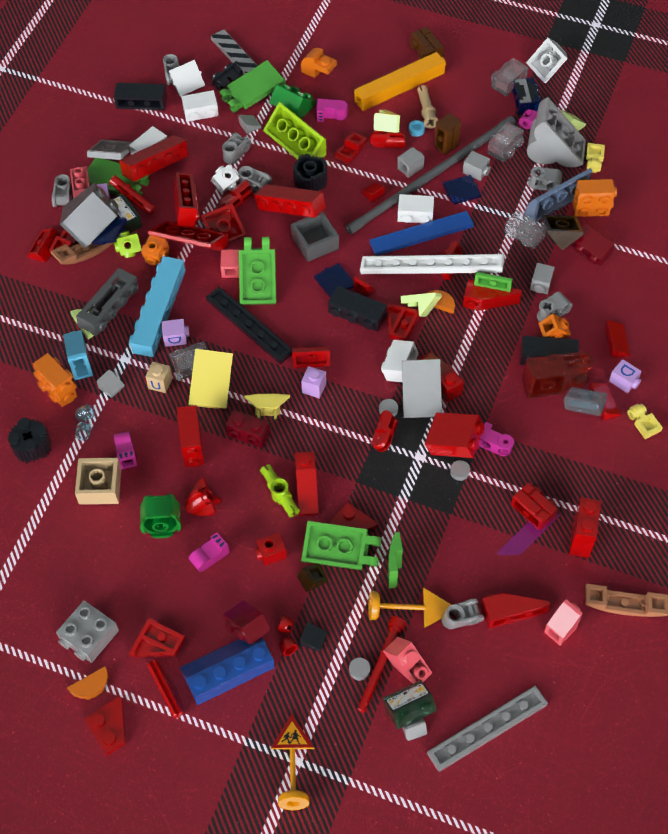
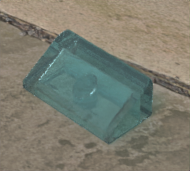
M571 387L564 398L565 409L600 416L607 394Z

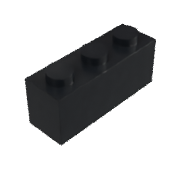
M116 83L114 92L116 109L165 111L167 99L165 84Z
M337 286L328 301V313L378 332L387 316V305Z
M522 336L520 365L545 366L547 368L561 367L565 369L577 368L579 340Z

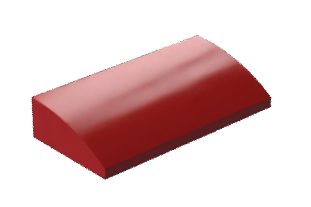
M168 220L148 230V234L212 250H223L228 247L227 233L199 227L184 228L177 226V222Z

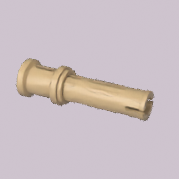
M421 85L422 91L418 87L417 92L422 105L421 114L425 119L424 125L429 129L435 128L438 118L435 116L436 110L431 104L427 86Z

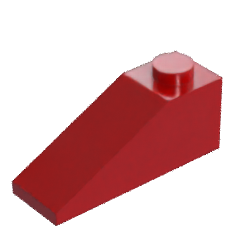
M468 279L463 307L481 311L520 303L522 293L520 289L511 288L510 292L477 286L474 285L475 280Z
M430 352L417 360H432L439 358ZM441 360L442 398L447 403L462 395L464 382L452 367Z
M314 451L295 453L299 516L319 515Z
M491 593L482 599L481 608L490 629L546 614L549 611L550 602L505 593L497 595L496 593Z

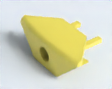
M252 394L244 395V398L255 407V415L258 418L260 416H274L275 420L280 415V406L290 398V395Z

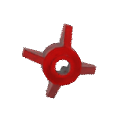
M204 478L196 482L190 495L185 499L186 511L195 516H212L216 513L214 505L222 501L220 497L214 496L207 488L208 486Z

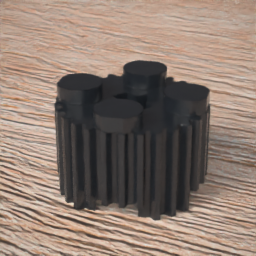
M306 153L305 155L298 156V160L293 165V181L295 186L300 189L314 191L325 188L327 185V162L325 159L323 160V157L318 158V156L311 157Z
M22 418L18 421L17 425H14V428H11L8 441L19 461H25L27 464L31 460L35 462L36 459L46 458V455H49L51 440L42 422L39 423L35 419L31 421V419Z

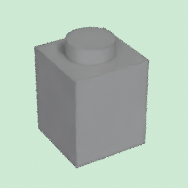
M414 147L398 157L397 169L408 178L424 168V156Z
M471 151L464 161L463 173L481 181L490 172V158Z
M537 263L530 290L548 294L555 267Z

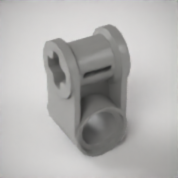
M168 54L163 58L167 86L173 83L169 71L179 67L177 56L174 54Z
M237 132L233 133L222 145L224 162L227 164L236 163L249 150L251 140L241 137Z
M243 166L238 171L239 184L244 180H248L254 193H257L265 184L270 185L272 183L270 175L253 169L250 166Z
M533 167L531 178L528 181V185L532 189L546 191L562 184V172L560 170Z
M65 174L58 175L54 180L52 192L53 207L64 206L72 200L71 181Z
M556 292L540 302V311L537 313V319L541 322L551 314L559 317L563 316L571 310L573 304L561 292Z
M470 599L462 603L450 605L442 615L441 621L443 626L448 629H455L483 621L484 616L480 614L477 606L478 600ZM449 614L455 615L457 620L450 618Z

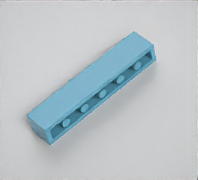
M163 256L161 263H158L157 274L152 278L151 289L147 291L145 305H142L140 310V318L135 322L134 334L129 338V345L134 354L149 357L155 356L162 337L161 321L168 320L186 271L184 260Z

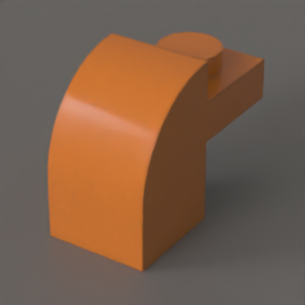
M313 48L302 60L301 72L313 78L320 72L328 75L337 65V60L324 55L323 49Z

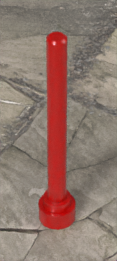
M392 616L388 623L390 632L357 708L361 713H365L388 659L383 651L405 629L407 622L402 618Z

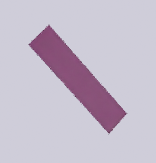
M557 513L556 517L541 531L531 522H528L497 554L521 555L560 515Z

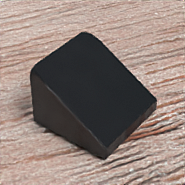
M307 622L300 639V646L321 652L327 632Z

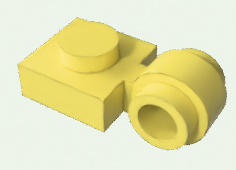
M588 143L586 170L591 168L592 173L601 171L605 145Z
M635 404L627 411L629 418L636 420L634 425L645 439L662 431L663 427L652 413L645 415L647 410L643 404Z

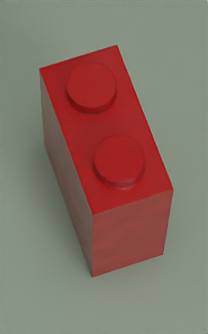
M196 405L178 407L177 417L180 444L185 467L204 465L201 430Z
M436 412L425 441V446L431 455L473 458L479 448L481 434L484 433V423H482L479 415Z
M580 498L573 520L569 555L584 558L590 557L597 538L601 501Z

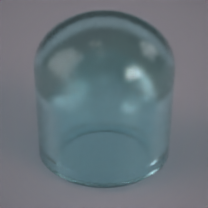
M85 404L76 408L74 415L79 422H84L94 417V410L89 404Z
M86 421L79 422L75 430L76 438L82 441L88 440L91 435V425ZM81 430H84L88 434L85 437L81 436L80 432Z

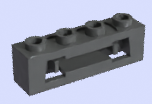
M118 268L76 316L78 327L92 333L94 336L104 331L107 323L116 317L119 309L124 307L131 295L137 292V277Z

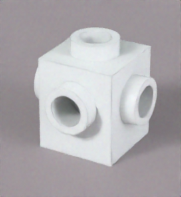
M230 165L226 167L221 166L215 171L216 174L211 179L212 183L222 194L228 189L231 191L238 185L239 173L234 167L231 168Z

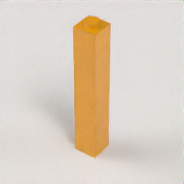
M437 52L354 89V101L362 111L372 108L445 74L446 61Z

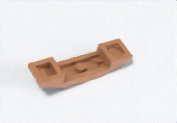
M109 224L86 248L80 243L70 248L65 244L52 250L51 254L61 264L79 263L106 250L113 242H116V237L119 236V233Z
M585 585V605L592 608L630 616H668V595L648 592L646 595L607 590V586Z

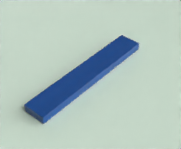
M464 211L370 239L369 244L375 256H379L472 228L474 223L468 212Z

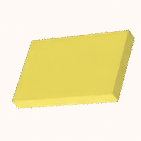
M195 349L188 405L226 410L233 353Z

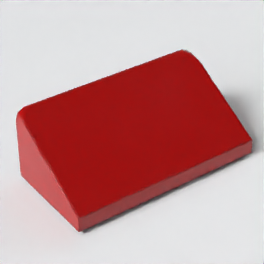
M54 228L42 229L27 253V257L47 262L51 256L49 249L55 237H60V234Z
M607 320L605 330L611 357H629L630 352L624 324Z
M590 383L588 390L602 420L621 416L607 384Z

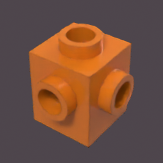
M149 235L146 244L142 246L141 253L145 262L150 265H158V263H161L163 256L168 257L170 248L166 239Z
M551 314L539 322L543 337L565 339L571 335L569 323L565 318Z

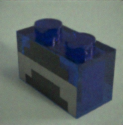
M534 78L514 79L512 92L518 115H523L528 109L538 111L541 97L538 96V85L535 84Z

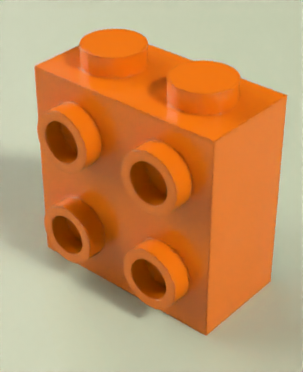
M613 179L577 180L572 203L574 216H609L611 208L614 207V197L617 196V187L614 186Z
M47 353L33 363L35 370L33 374L39 381L37 384L43 392L47 391L54 403L58 402L61 407H64L78 397L75 391L77 387L72 381L73 375L68 369L64 370L61 367L60 361L56 357L52 358Z

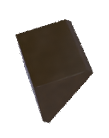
M541 216L548 235L562 250L583 236L584 231L577 216Z

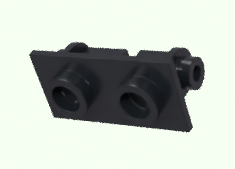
M237 61L233 64H227L222 72H216L212 76L210 86L215 84L217 90H223L231 83L227 78L233 82L241 77L243 72L241 68L236 67Z

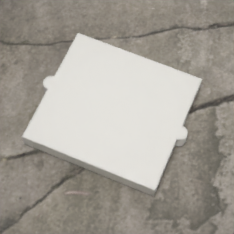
M195 60L169 71L179 96L205 86L201 76L202 72L199 71Z

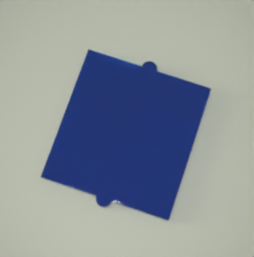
M471 175L443 182L447 192L446 195L449 196L453 205L481 197V193L477 188L478 184L474 182Z
M115 218L91 242L92 245H105L106 243L116 242L127 219Z
M339 263L330 268H325L324 271L314 276L315 280L330 298L337 286L347 290L354 287V281Z

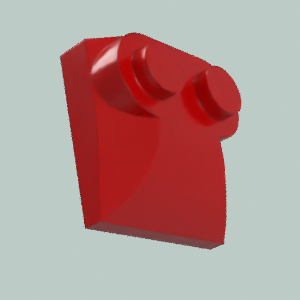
M233 203L200 215L202 227L227 233L228 243L247 235Z

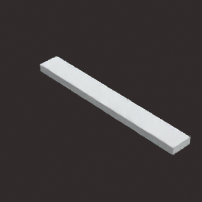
M504 254L363 256L360 272L361 274L503 272Z

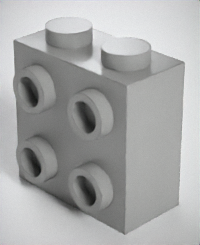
M83 601L58 629L56 634L60 639L58 641L60 645L67 650L69 648L75 651L74 654L82 661L87 659L92 663L118 633L119 629L116 622L86 601Z

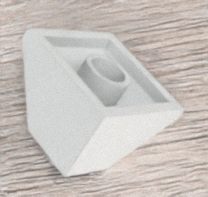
M547 38L526 63L546 84L568 57L567 53L557 42Z

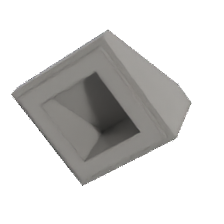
M254 115L238 116L239 124L246 134L261 128Z
M108 370L97 380L98 388L110 398H113L125 387L123 382L111 370Z
M419 709L398 716L408 741L427 734L426 723Z

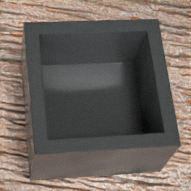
M323 211L316 218L307 217L291 224L292 239L307 262L339 249V235Z

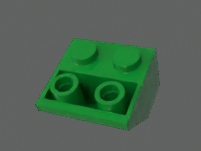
M284 83L283 86L276 84L269 103L277 107L278 103L281 102L298 117L303 118L316 105L317 101L312 98L313 95L307 92L303 93L299 91L298 87L289 86Z

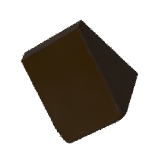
M319 564L303 567L297 575L306 592L328 582Z

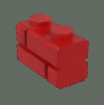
M527 483L512 497L511 505L539 531L557 515L558 508L556 503L543 496L542 491L537 486L533 487L530 483Z

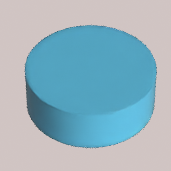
M414 120L410 122L408 131L412 136H422L425 133V125L422 121Z

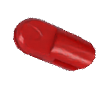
M373 131L369 137L370 144L374 147L405 148L406 146L405 132Z
M248 180L242 181L221 200V206L233 203L234 208H236L253 196L254 192Z
M388 410L381 413L372 439V446L378 452H384L390 447L399 422Z

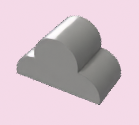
M545 98L539 103L537 117L531 123L527 147L528 157L539 164L557 162L565 167L583 165L586 139L550 98Z

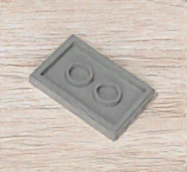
M100 140L87 151V157L121 160L130 152L129 145L132 142Z
M441 359L402 361L404 418L434 417L436 412L442 413Z

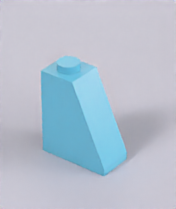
M72 331L63 334L66 354L74 380L93 376L82 331Z

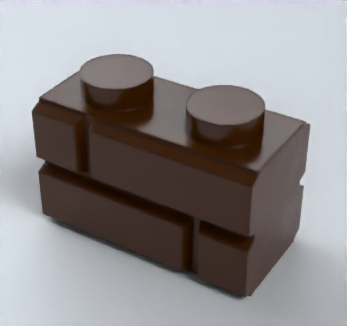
M428 27L412 32L410 46L418 52L420 59L435 52L443 57L444 47Z
M449 113L444 116V119L441 118L436 122L434 147L443 155L448 154L459 146L461 127L459 118Z

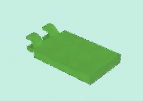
M266 60L227 85L228 89H223L219 93L222 96L221 99L225 103L228 102L231 106V111L235 113L242 107L246 110L273 93L276 84L283 86L285 79Z
M95 158L88 168L90 186L93 183L96 185L107 183L109 193L117 196L121 195L120 192L109 184L110 179L114 175L126 184L129 183L132 186L131 188L141 196L143 194L140 191L142 187L136 183L148 186L150 180L147 179L149 175L135 182L122 176L120 163L103 158Z
M244 237V250H239L240 305L276 304L275 249H270L269 237H262V248H252L251 237Z
M308 521L301 561L362 570L363 565L378 567V557L367 555L369 545L380 547L382 539L381 537L368 536V529Z

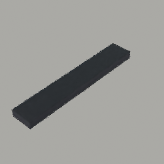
M218 287L206 296V301L279 364L292 355V349L222 288Z

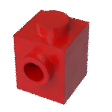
M280 533L256 540L257 548L254 551L258 561L262 560L264 566L287 558L286 548Z

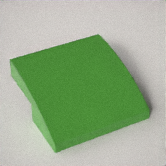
M476 272L474 285L510 292L513 279Z
M395 532L389 550V588L397 587L398 568L402 567L403 548L400 532Z

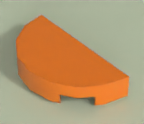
M440 290L427 292L441 293L442 297L434 308L454 314L455 302L450 294Z
M106 666L72 684L67 689L74 697L85 698L86 700L97 697L105 690L109 678Z

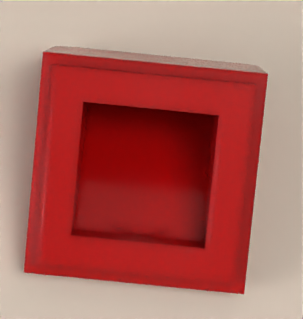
M373 183L363 189L361 193L373 203L385 195V186Z
M354 277L355 290L366 297H369L375 291L374 287L359 277Z

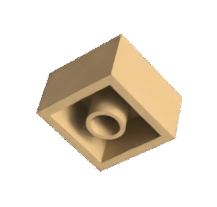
M78 458L75 487L78 503L119 504L121 466L118 458Z

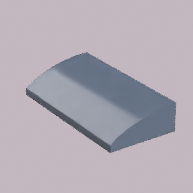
M592 169L585 170L533 199L528 204L524 215L532 223H535L542 219V215H549L571 203L574 198L577 180H590Z

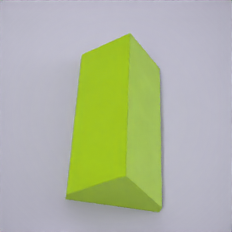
M279 102L263 131L296 159L299 158L298 156H302V154L305 155V153L311 157H325L326 138Z

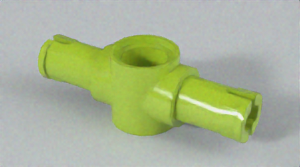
M270 464L266 465L267 469L263 466L260 472L268 482L267 486L271 491L272 499L284 507L290 518L294 517L293 513L295 515L299 514L300 509L292 500V494L289 491L287 481L278 477ZM278 489L284 490L282 492H276V490Z

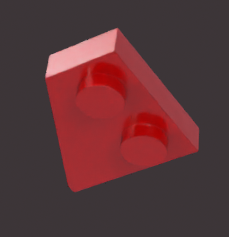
M388 303L389 338L408 341L420 318L419 310Z
M348 502L328 523L368 530L371 528L374 530L378 527L377 522Z
M148 618L129 655L132 657H176L186 637Z
M118 696L84 718L106 756L126 744L123 700L121 696Z

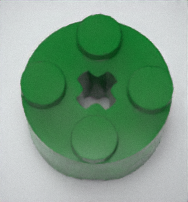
M148 495L143 498V502L140 505V530L142 533H150L153 538H168L173 536V532L176 530L180 531V503L175 499L174 495Z

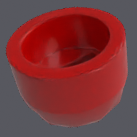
M282 615L277 631L281 633L291 632L292 629L288 625L294 626L292 619Z
M286 637L280 641V650L284 656H290L298 649V645L292 638Z

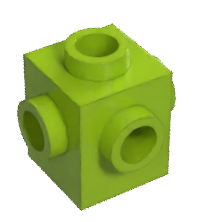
M121 232L116 237V242H113L116 253L120 252V255H124L125 258L135 256V252L142 250L137 232ZM126 242L130 243L128 247L124 246Z

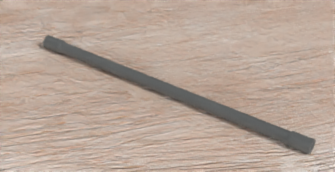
M507 117L497 126L399 192L346 225V231L352 235L372 219L398 203L399 194H411L469 155L471 151H475L501 132L512 127L516 123L514 117Z

